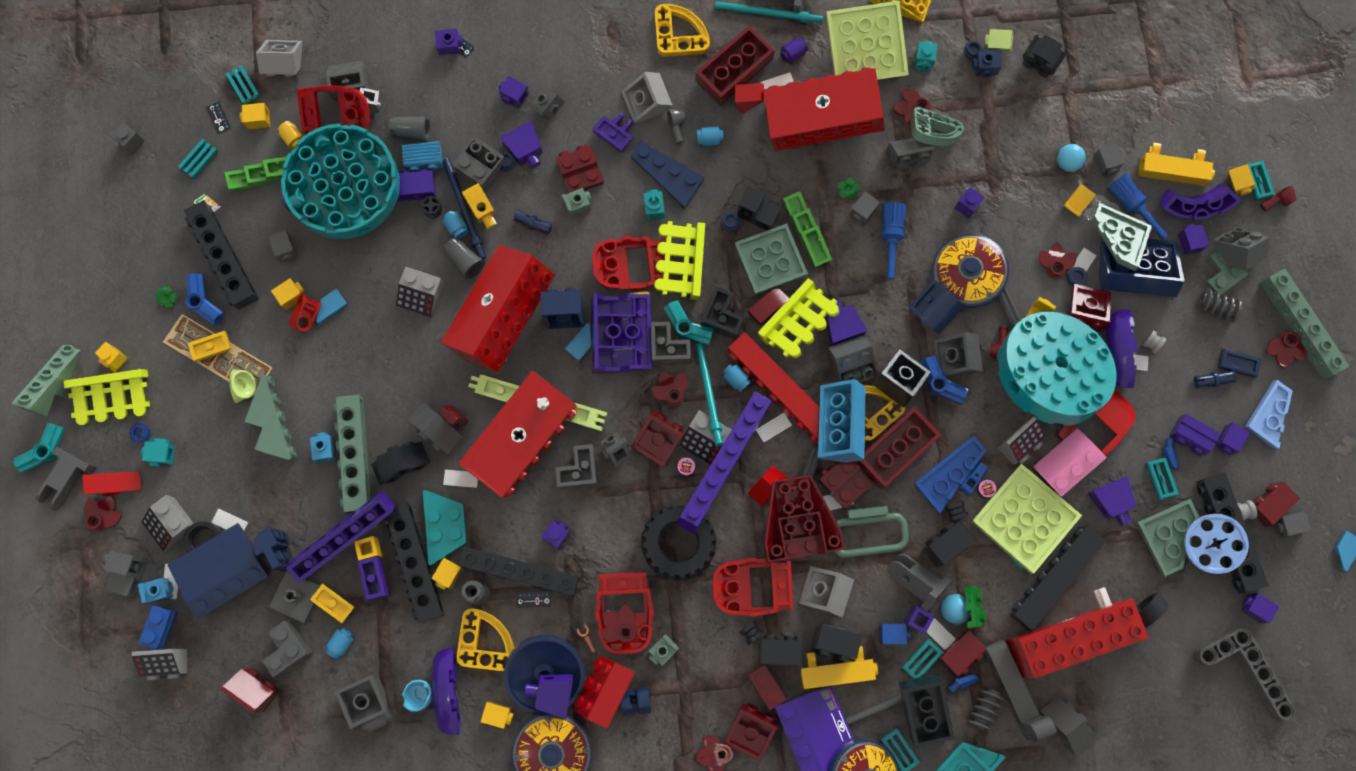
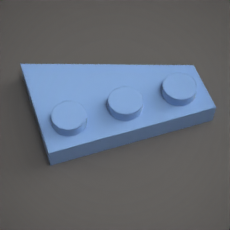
M1274 380L1245 425L1246 429L1274 449L1280 448L1281 442H1279L1281 432L1284 431V417L1288 413L1293 392L1279 380Z

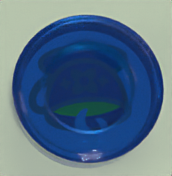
M137 423L130 428L129 436L137 443H144L150 438L151 430L147 425Z

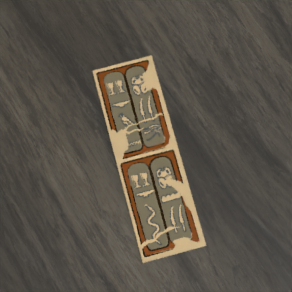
M181 314L163 343L192 359L188 343L215 333ZM230 343L232 350L197 362L228 382L232 370L248 371L255 379L256 389L262 374L268 376L272 370L271 366Z

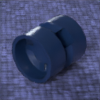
M648 687L637 688L636 691L632 689L626 690L621 700L623 716L634 715L637 711L639 714L651 713ZM636 699V704H631V700Z

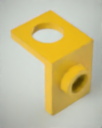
M1080 184L1064 206L1079 217L1096 194Z
M1039 297L1031 306L1026 317L1039 312H1053L1056 306L1050 301Z

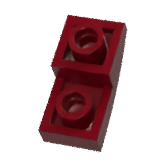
M776 287L748 310V314L759 325H762L774 316L775 312L787 302L789 297Z
M445 405L439 411L446 422L457 427L468 422V419L453 405Z

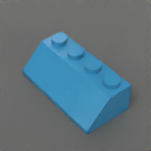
M856 379L820 385L819 459L845 463L864 460L866 387Z

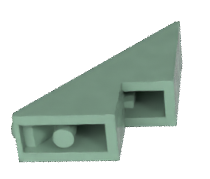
M62 345L11 405L29 412L48 416L54 396L64 398L67 388H64L63 381L71 380L81 350L75 349L72 345Z
M262 374L245 419V423L262 429L255 450L295 463L297 453L295 448L291 447L289 441L291 434L288 428H285L284 422L286 418L278 406L280 399L273 390V386H275L274 380L271 375L266 376Z

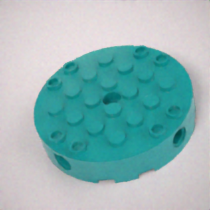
M326 125L303 136L296 143L297 145L292 152L288 153L283 165L284 170L281 178L282 193L291 212L312 232L331 239H351L371 232L382 224L392 212L399 196V171L386 145L377 136L368 132L367 129L355 125Z
M1039 312L1023 318L1004 338L998 351L997 362H999L1000 369L998 374L1005 391L1024 412L1029 411L1037 416L1038 420L1045 423L1063 424V426H1068L1088 420L1109 401L1116 386L1115 362L1105 342L1088 325L1066 314Z

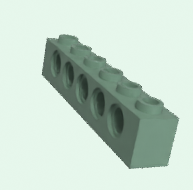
M1286 269L1277 272L1260 283L1289 329L1298 335L1299 343L1305 348L1306 355L1323 380L1349 367V364Z
M359 394L336 397V403H334V413L337 414L338 421L335 422V431L339 436V440L336 441L337 452H340V460L337 461L338 470L341 471L339 488L342 490L343 498H340V506L347 514H352L371 499L364 399ZM353 412L352 419L346 421L345 416L348 413ZM350 431H354V437L347 440V434ZM351 450H355V451H356L355 457L352 458V459H349V458H348V453H349ZM357 469V475L354 478H350V471ZM358 488V495L351 497V490Z

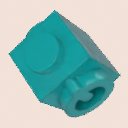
M919 41L915 52L913 68L922 72L931 71L936 60L937 44L930 41Z
M649 190L647 193H643L646 220L664 219L662 191Z
M152 438L150 442L145 441V445L141 450L142 461L149 463L150 467L161 468V464L172 465L175 446L169 444L170 440Z

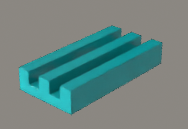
M242 65L237 70L233 69L232 73H226L244 105L260 97ZM242 73L254 93L253 96L249 93L239 74ZM235 76L247 95V99L243 97L233 79Z
M202 139L178 167L195 179L217 154L218 150ZM210 149L209 153H208V154L203 158V160H202V157H203V156L206 154V152ZM197 163H199V164L196 166V168H195L192 172H190V171L192 170V168H193Z
M1264 161L1248 164L1255 183V189L1252 190L1254 200L1273 197L1275 193ZM1257 166L1260 170L1261 176H1259ZM1262 182H1264L1267 193H1265Z
M1166 457L1145 463L1158 500L1179 494ZM1159 463L1162 464V467H1163L1164 473H1165V475H1166V478H1167V481H1168V484H1169L1171 493H1169V491H1168L1167 485H1166V483H1165V478H1164V475L1162 474V471H1161V468H1160Z
M927 639L901 668L913 679L920 678L944 652L930 639ZM928 645H930L931 648L920 658V660L911 669H909L908 667L914 662V660L924 651V649ZM935 650L937 653L922 668V670L917 675H915L914 672Z
M897 728L880 739L883 745L894 755L901 771H910L920 763ZM895 734L913 759V763H910L893 738ZM888 739L891 741V743L894 745V747L906 763V768H904V766L902 765V763L900 762V760L888 744Z

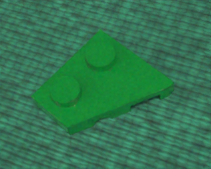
M977 586L966 587V611L970 612L971 621L967 622L968 628L986 625L987 615L981 605L983 600L982 592Z

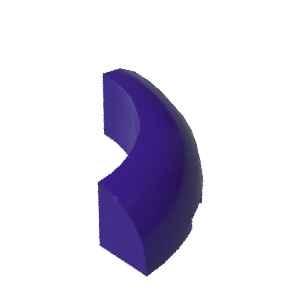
M1219 183L1209 192L1198 196H1182L1167 189L1160 200V205L1171 214L1180 218L1204 220L1227 212L1237 205L1241 199L1230 188Z
M1130 309L1118 310L1110 314V322L1105 329L1107 346L1116 367V386L1124 388H1134L1137 365H1134L1133 353H1137V339L1133 337L1132 328L1135 325Z
M453 648L443 649L434 656L432 686L438 728L446 734L458 735L460 734L461 717L455 690L457 661Z

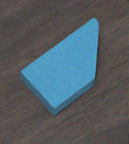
M337 289L320 300L321 307L317 314L316 322L320 325L348 306Z
M588 322L565 348L579 362L592 348L590 324Z
M1348 531L1342 533L1335 546L1336 554L1339 556L1342 566L1340 568L1343 572H1348L1356 557V536Z

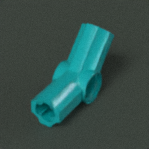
M678 300L664 307L678 338L689 339L709 346L714 329L692 323L688 320ZM684 325L689 328V331L682 333L679 328Z
M47 423L40 442L33 449L14 458L15 468L23 474L46 462L51 463L55 461L58 456L52 452L56 446H59L65 428ZM47 449L48 452L46 456L43 457V452Z

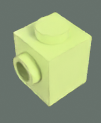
M990 29L989 35H986L985 46H988L989 50H1000V52L1012 51L1013 31Z

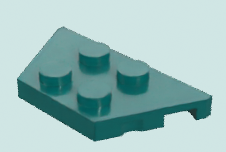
M424 490L423 501L428 564L433 566L439 560L467 544L465 509L462 503Z
M960 742L935 771H994L1006 757L965 742Z

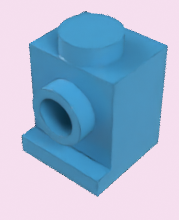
M160 578L138 584L142 604H153L173 598L172 592L174 588L169 578Z

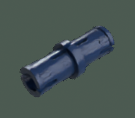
M517 210L514 215L513 221L527 226L530 230L534 229L549 235L552 229V224L538 219V216H531L520 210Z
M1233 370L1222 373L1211 372L1208 375L1194 376L1193 382H1198V384H1194L1196 388L1211 385L1217 387L1220 384L1236 382V376H1232L1235 375Z

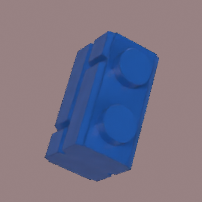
M152 605L149 612L150 616L147 618L138 644L155 650H164L178 611Z

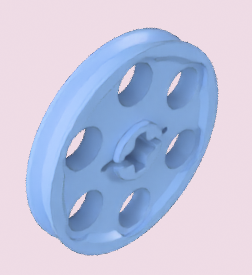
M1209 514L1198 518L1189 526L1184 538V547L1188 558L1197 568L1208 573L1222 574L1233 571L1243 563L1248 553L1249 542L1245 530L1236 520L1223 514ZM1209 520L1212 523V529L1204 531L1201 528L1202 521ZM1224 522H1229L1233 525L1231 533H1225L1222 530ZM1193 536H1197L1201 540V544L1197 548L1190 545V538ZM1214 538L1216 541L1227 539L1221 542L1219 549L1216 547L1205 549L1213 543ZM1235 540H1239L1243 544V548L1239 552L1232 549L1231 545ZM1202 554L1210 557V563L1207 566L1199 562V557ZM1223 556L1231 559L1230 567L1224 568L1221 566L1220 559Z

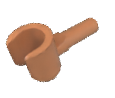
M584 625L587 632L581 634L577 628L578 635L584 638L590 652H595L596 650L589 637L590 629Z

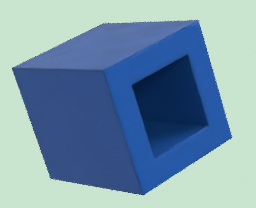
M880 624V644L907 645V641L910 640V630L907 629L906 624Z

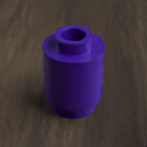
M802 38L794 39L781 48L780 56L784 62L791 64L805 55L806 51H808V46Z

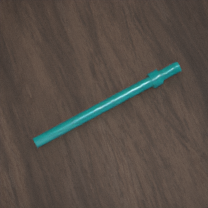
M718 1L715 3V9L800 20L802 23H807L808 21L822 23L823 16L809 14V12L805 11L798 13Z
M702 343L696 344V350L711 421L709 425L710 431L714 436L715 446L720 447L723 445L721 436L722 426L721 422L718 421L704 346Z

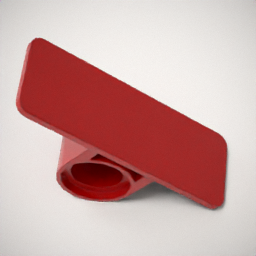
M138 471L88 474L82 477L84 494L101 493V496H114L125 491L141 490V477Z

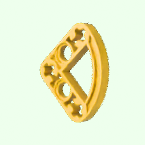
M661 4L656 7L657 50L661 56L699 55L708 52L710 40L707 29L693 12L673 4ZM661 11L665 12V21H662ZM671 15L689 22L699 35L673 37ZM661 27H667L669 29V32L667 34H662L659 32V29ZM667 39L668 48L667 50H664L663 40ZM682 42H685L689 45V47L685 50H682L678 47V45ZM699 42H703V48H700Z
M864 386L866 387V395L877 396L889 402L871 419L865 416V429L872 430V437L866 436L865 442H870L904 413L905 407L903 408L900 405V412L895 411L890 416L887 412L893 409L892 404L896 406L898 403L875 386ZM880 415L885 416L887 424L879 425L877 417Z
M473 608L466 610L463 613L457 650L458 664L463 667L504 671L503 664L496 663V668L493 666L495 664V655H498L497 659L504 660L505 656L508 657L515 648L509 631L500 620L485 611ZM471 612H474V615L477 616V620L472 622V626H476V630L465 629V625L470 626V620L467 619V615H471ZM481 619L490 623L499 632L503 639L506 653L477 650ZM472 632L474 634V641L472 643L464 641L465 633ZM468 652V656L476 657L475 652H477V665H474V660H467V664H465L461 656ZM484 654H488L491 657V663L488 666H484L480 662Z

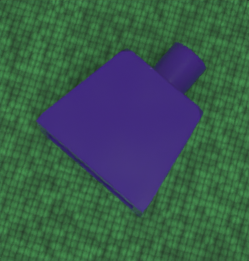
M531 120L500 137L503 146L513 155L519 165L528 162L533 169L541 164L537 156L543 152Z
M835 299L837 301L836 305L839 308V314L835 317H831L828 314L825 316L831 346L865 335L867 332V328L853 306L842 307L839 299Z
M1127 476L1088 492L1106 519L1116 516L1121 526L1132 522L1127 511L1135 508L1136 503Z
M540 675L538 685L526 684L524 696L536 698V710L566 719L573 675Z

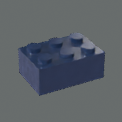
M567 288L565 291L548 289L546 292H541L542 317L547 329L585 326L584 303L580 290Z

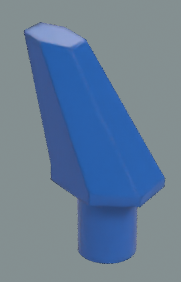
M1165 439V448H1162V451L1170 467L1178 470L1177 450L1173 448L1174 440Z
M974 674L953 677L954 682L947 688L951 693H954L958 688L963 690L979 679Z

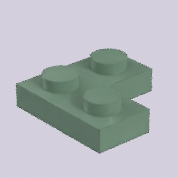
M1218 250L1207 257L1219 272L1205 283L1212 289V292L1218 291L1221 295L1248 275L1246 270L1228 265Z

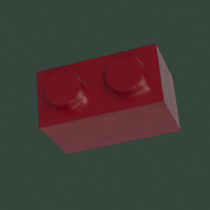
M1283 481L1276 484L1274 482L1265 488L1266 493L1263 496L1259 495L1252 501L1257 509V519L1265 527L1274 525L1300 499Z
M969 630L964 631L944 651L938 660L954 676H964L971 669L969 665L973 661L978 662L984 656L983 651L986 647Z
M765 664L747 675L768 710H772L787 700Z

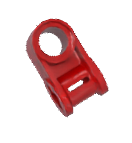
M301 294L295 303V308L289 319L291 329L295 331L310 330L320 310L321 302L318 300L313 301L307 298V295ZM300 318H302L303 325L301 327L298 323Z

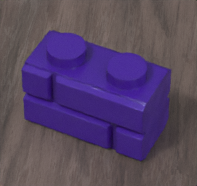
M1188 414L1179 417L1170 433V436L1174 438L1177 444L1189 446L1192 448L1191 451L1199 456L1209 454L1221 433Z
M376 556L357 561L359 570H361L360 576L365 599L367 601H374L389 597L382 559Z

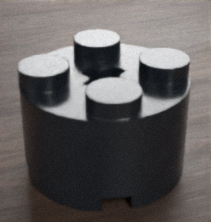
M1035 35L1022 56L1024 59L1022 64L1026 68L1036 69L1040 76L1048 78L1049 75H1053L1067 52L1066 50L1064 52L1061 50L1062 45L1055 39L1045 35L1043 38H1039V35Z

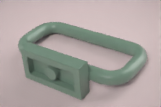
M885 505L846 510L847 518L836 521L841 528L844 526L895 520L900 524L901 541L897 544L836 551L835 553L840 557L849 558L898 552L903 550L909 542L906 519L899 513H888V508Z

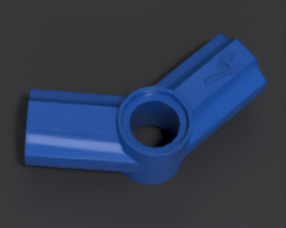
M197 273L189 274L186 276V305L213 326L220 324L224 319L225 313L206 299L204 275ZM200 300L199 305L194 306L195 302Z
M935 356L919 361V364L931 372L926 378L928 391L932 395L942 396L961 405L968 389L947 380L943 376ZM934 382H940L942 389H936Z

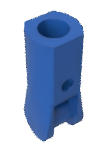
M978 461L958 489H962L969 496L989 468ZM968 480L974 483L972 487L967 484Z

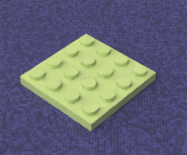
M900 1L826 12L834 76L841 75L846 71H861V69L867 67L876 68L877 80L909 75Z
M1020 464L971 522L1030 574H1034L1082 515L1023 464Z

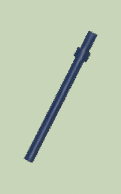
M446 158L443 160V164L465 223L468 226L471 245L475 248L478 257L484 260L486 255L482 247V239L477 234L450 159Z

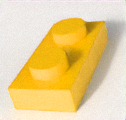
M226 331L188 343L194 362L232 350Z
M324 584L318 588L310 599L341 623L345 621L355 608Z

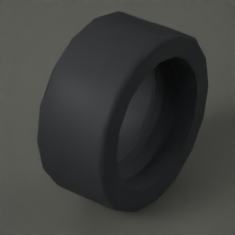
M207 521L194 523L186 530L183 536L184 548L187 553L194 549V536L201 529L211 530L214 536L223 531L217 525Z
M1158 593L1149 595L1136 606L1145 628L1159 619L1168 608V603Z

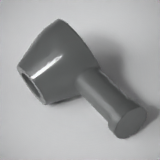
M678 109L667 110V119L669 126L673 129L675 144L683 143L684 138H682L679 125L686 121L685 112Z

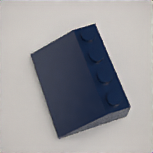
M1101 236L1099 270L1101 289L1169 297L1178 296L1185 281L1176 241L1148 239L1140 265L1134 271L1117 263Z
M236 523L167 565L187 605L197 619L264 580L270 574V570L263 559L256 556L253 544L239 523Z

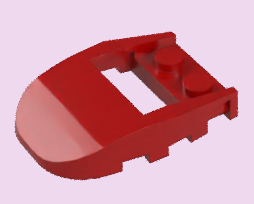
M327 84L296 90L302 134L306 135L322 127L317 92H338L341 125H355L367 129V131L369 130L370 113L368 102L363 93L358 89Z
M630 235L598 243L592 253V267L596 280L600 285L611 290H644L654 287L657 279H663V273L658 272L655 266L658 261L665 260V255L659 254L657 251V246L659 243L665 242V238L661 237L660 240H650L648 236L631 237ZM646 247L650 282L630 283L626 249Z
M1114 390L1109 401L1094 414L1116 436L1103 450L1099 447L1097 448L1104 455L1109 453L1122 441L1135 422L1134 408L1116 390ZM1075 425L1063 426L1060 431L1056 432L1055 436L1062 442L1077 427Z
M747 558L720 565L713 575V597L717 607L728 614L759 616L794 609L791 561L768 563L767 559ZM771 567L773 607H752L749 568Z
M646 571L599 574L595 617L599 629V638L603 647L614 654L641 652L649 645L652 638L654 616ZM644 593L645 612L634 613L633 625L636 629L634 639L630 642H622L620 640L614 642L606 641L600 635L602 630L606 628L603 621V612L605 611L604 595ZM624 628L622 630V633L624 635H629L630 631L629 629Z

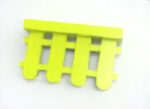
M668 221L667 224H662L658 229V233L666 237V242H661L657 246L658 253L665 255V260L658 261L655 266L658 272L663 273V279H657L654 287L656 290L662 291V295H667V292L681 293V297H686L687 294H690V300H698L701 292L705 223L698 222L696 227L693 228L691 227L692 224L689 223L685 227L672 225L673 222ZM671 238L685 239V245L671 243ZM690 240H694L693 246L690 245ZM670 256L684 257V262L670 261ZM689 258H693L692 264L689 263ZM669 274L683 275L682 281L668 279ZM688 276H691V282H688Z
M808 278L761 328L758 335L766 345L769 344L772 347L776 345L784 351L783 355L786 358L789 355L793 358H798L801 355L799 344L801 342L811 344L814 341L811 331L814 328L817 330H824L827 324L824 317L827 314L831 317L839 314V308L836 305L837 301L834 298L830 301L823 296V291L821 289L816 290L814 282ZM813 304L822 310L819 314L810 309ZM800 318L809 323L806 328L797 322ZM790 332L797 338L792 342L784 335Z
M137 369L63 381L64 388L71 389L72 393L68 394L69 399L73 398L75 412L71 413V417L76 419L77 424L86 425L90 421V415H95V419L98 422H106L110 412H114V416L117 419H125L129 409H133L136 416H144L147 413V407L150 406V402L145 400L144 387H147V382H143L142 378L148 377V370ZM129 380V385H124L123 381ZM110 383V387L105 388L104 384ZM91 386V390L86 391L85 387ZM125 390H130L132 404L127 405ZM106 393H111L113 407H107ZM92 395L94 410L88 411L86 396Z

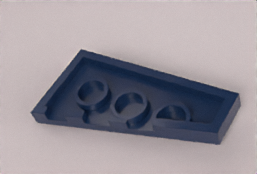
M640 141L631 155V159L653 177L655 182L662 186L684 209L704 180V177L642 141Z

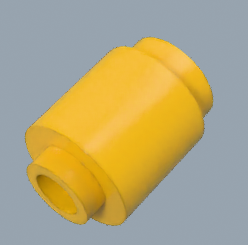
M286 121L278 127L280 137L290 149H294L297 145L296 143L303 137L301 132L290 121Z

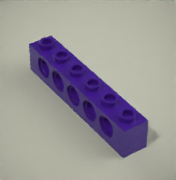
M382 490L295 556L289 562L286 569L300 583L391 514L395 504Z

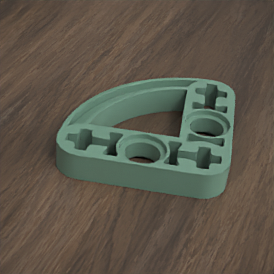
M915 107L910 116L912 137L922 143L935 146H949L959 140L964 130V126L960 121L920 107ZM931 128L945 132L947 134L932 133Z

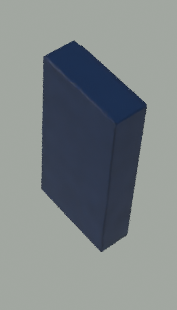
M1222 349L1218 368L1227 371L1233 370L1235 373L1256 378L1258 377L1261 358Z

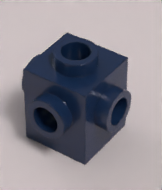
M983 49L977 52L975 58L972 59V68L975 70L976 76L986 78L998 75L1002 68L1000 50Z

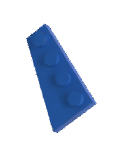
M973 436L916 481L914 485L935 511L940 514L987 450Z

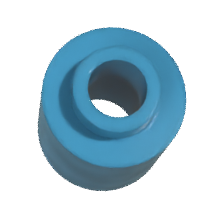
M719 126L703 127L701 130H697L698 145H720V141H724L723 130H719Z
M449 211L444 215L442 222L452 237L461 239L468 234V226L459 212Z
M730 364L723 371L725 373L723 378L739 392L751 382L748 379L749 376L737 364L734 366Z
M345 628L337 629L327 643L325 652L335 659L344 656L354 640L351 637L352 633Z

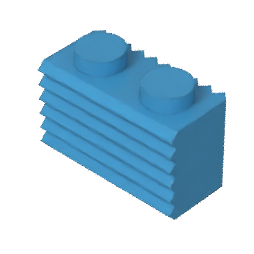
M439 141L402 145L403 166L406 171L419 172L421 169L437 171L439 168H443L442 147Z

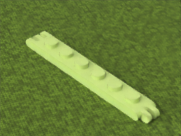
M481 374L479 378L471 376L470 380L476 381L477 385L472 383L468 385V387L475 389L474 393L506 403L519 388L518 385ZM575 403L577 405V414L571 421L569 419L567 421L602 431L603 427L596 425V423L604 424L605 420L598 418V416L606 417L607 412Z

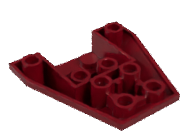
M811 475L772 481L764 539L768 563L845 550L841 529Z

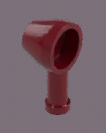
M1293 186L1282 189L1274 197L1261 203V209L1266 212L1278 202L1284 206L1294 203L1297 199Z
M999 326V343L991 344L990 357L997 359L999 348L1007 336L1008 326Z

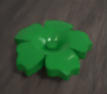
M847 177L846 182L842 180L837 185L841 189L839 190V196L843 199L846 196L848 199H854L856 197L855 192H858L860 189L859 183H855L852 177Z
M163 286L162 289L160 288L155 291V296L158 297L156 299L157 304L161 307L164 305L166 308L174 307L175 304L173 302H176L178 298L177 293H171L172 289L169 286Z

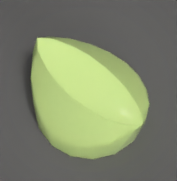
M245 370L231 371L229 385L234 402L239 403L250 398L256 390V382L252 374Z

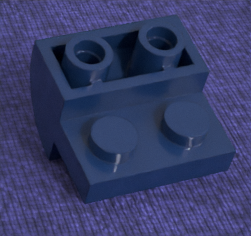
M933 279L909 308L924 323L940 334L965 305L937 280Z
M268 526L257 535L254 542L256 556L268 559L272 569L283 572L287 570L286 568L290 562L285 551L282 552L289 547L286 543L288 538L284 531Z

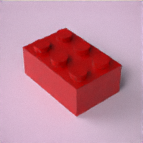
M600 655L593 664V671L590 677L584 682V689L581 695L575 700L573 710L587 720L607 729L635 672Z

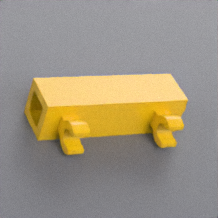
M1153 143L1152 147H1149V153H1145L1140 159L1138 177L1205 187L1213 180L1215 174L1213 163L1204 161L1205 150H1197L1192 160L1159 155L1161 144Z
M862 646L859 648L855 661L816 666L815 652L806 653L808 668H800L802 689L876 680L875 675H878L877 663H873V659L864 660Z

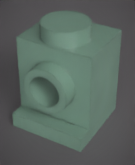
M583 188L567 195H562L570 217L591 209L590 202H592V198L588 191L584 192Z
M665 634L649 650L651 653L649 658L656 665L660 663L663 666L679 650V647ZM661 647H664L666 649L665 655L659 654V649Z

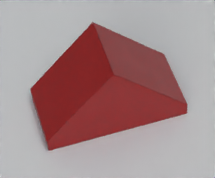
M763 83L735 85V104L740 113H745L764 102Z
M773 465L748 492V495L762 507L770 499L772 481L788 478Z

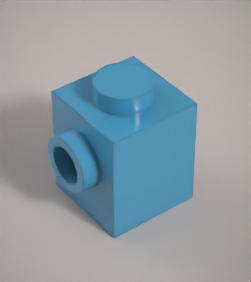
M326 432L317 433L316 437H310L312 460L314 462L321 463L336 460L334 437Z

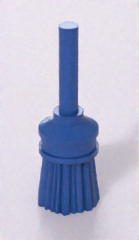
M1127 172L1107 187L1106 190L1122 203L1121 206H1124L1127 213H1139L1149 225H1152V229L1162 240L1168 236L1145 209L1147 206L1144 203L1147 197L1141 193V190L1137 189Z
M897 202L884 203L882 206L883 225L881 226V238L887 240V245H889L887 279H895L896 245H898L899 240L905 238V226L903 225L907 205Z

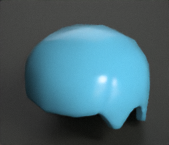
M1068 144L1059 150L1056 159L1061 169L1066 172H1075L1083 167L1086 155L1082 147L1077 144Z
M952 594L942 601L940 610L946 621L954 625L964 624L968 621L970 612L966 611V598L964 596Z
M413 680L408 683L402 693L404 699L403 706L411 712L422 711L427 708L433 699L430 684L424 680Z

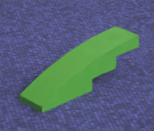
M286 157L262 160L261 164L243 166L242 170L224 172L228 192L281 181Z
M798 191L782 198L795 230L814 267L832 260L819 226L815 224L801 192Z

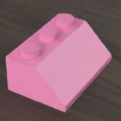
M1077 428L1033 467L1062 497L1107 457Z

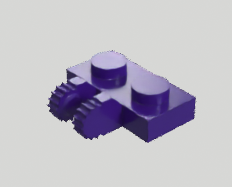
M622 112L613 121L603 116L592 129L593 132L622 153L633 140V137L627 133L632 127L633 121L629 119L620 128L618 125L625 117Z

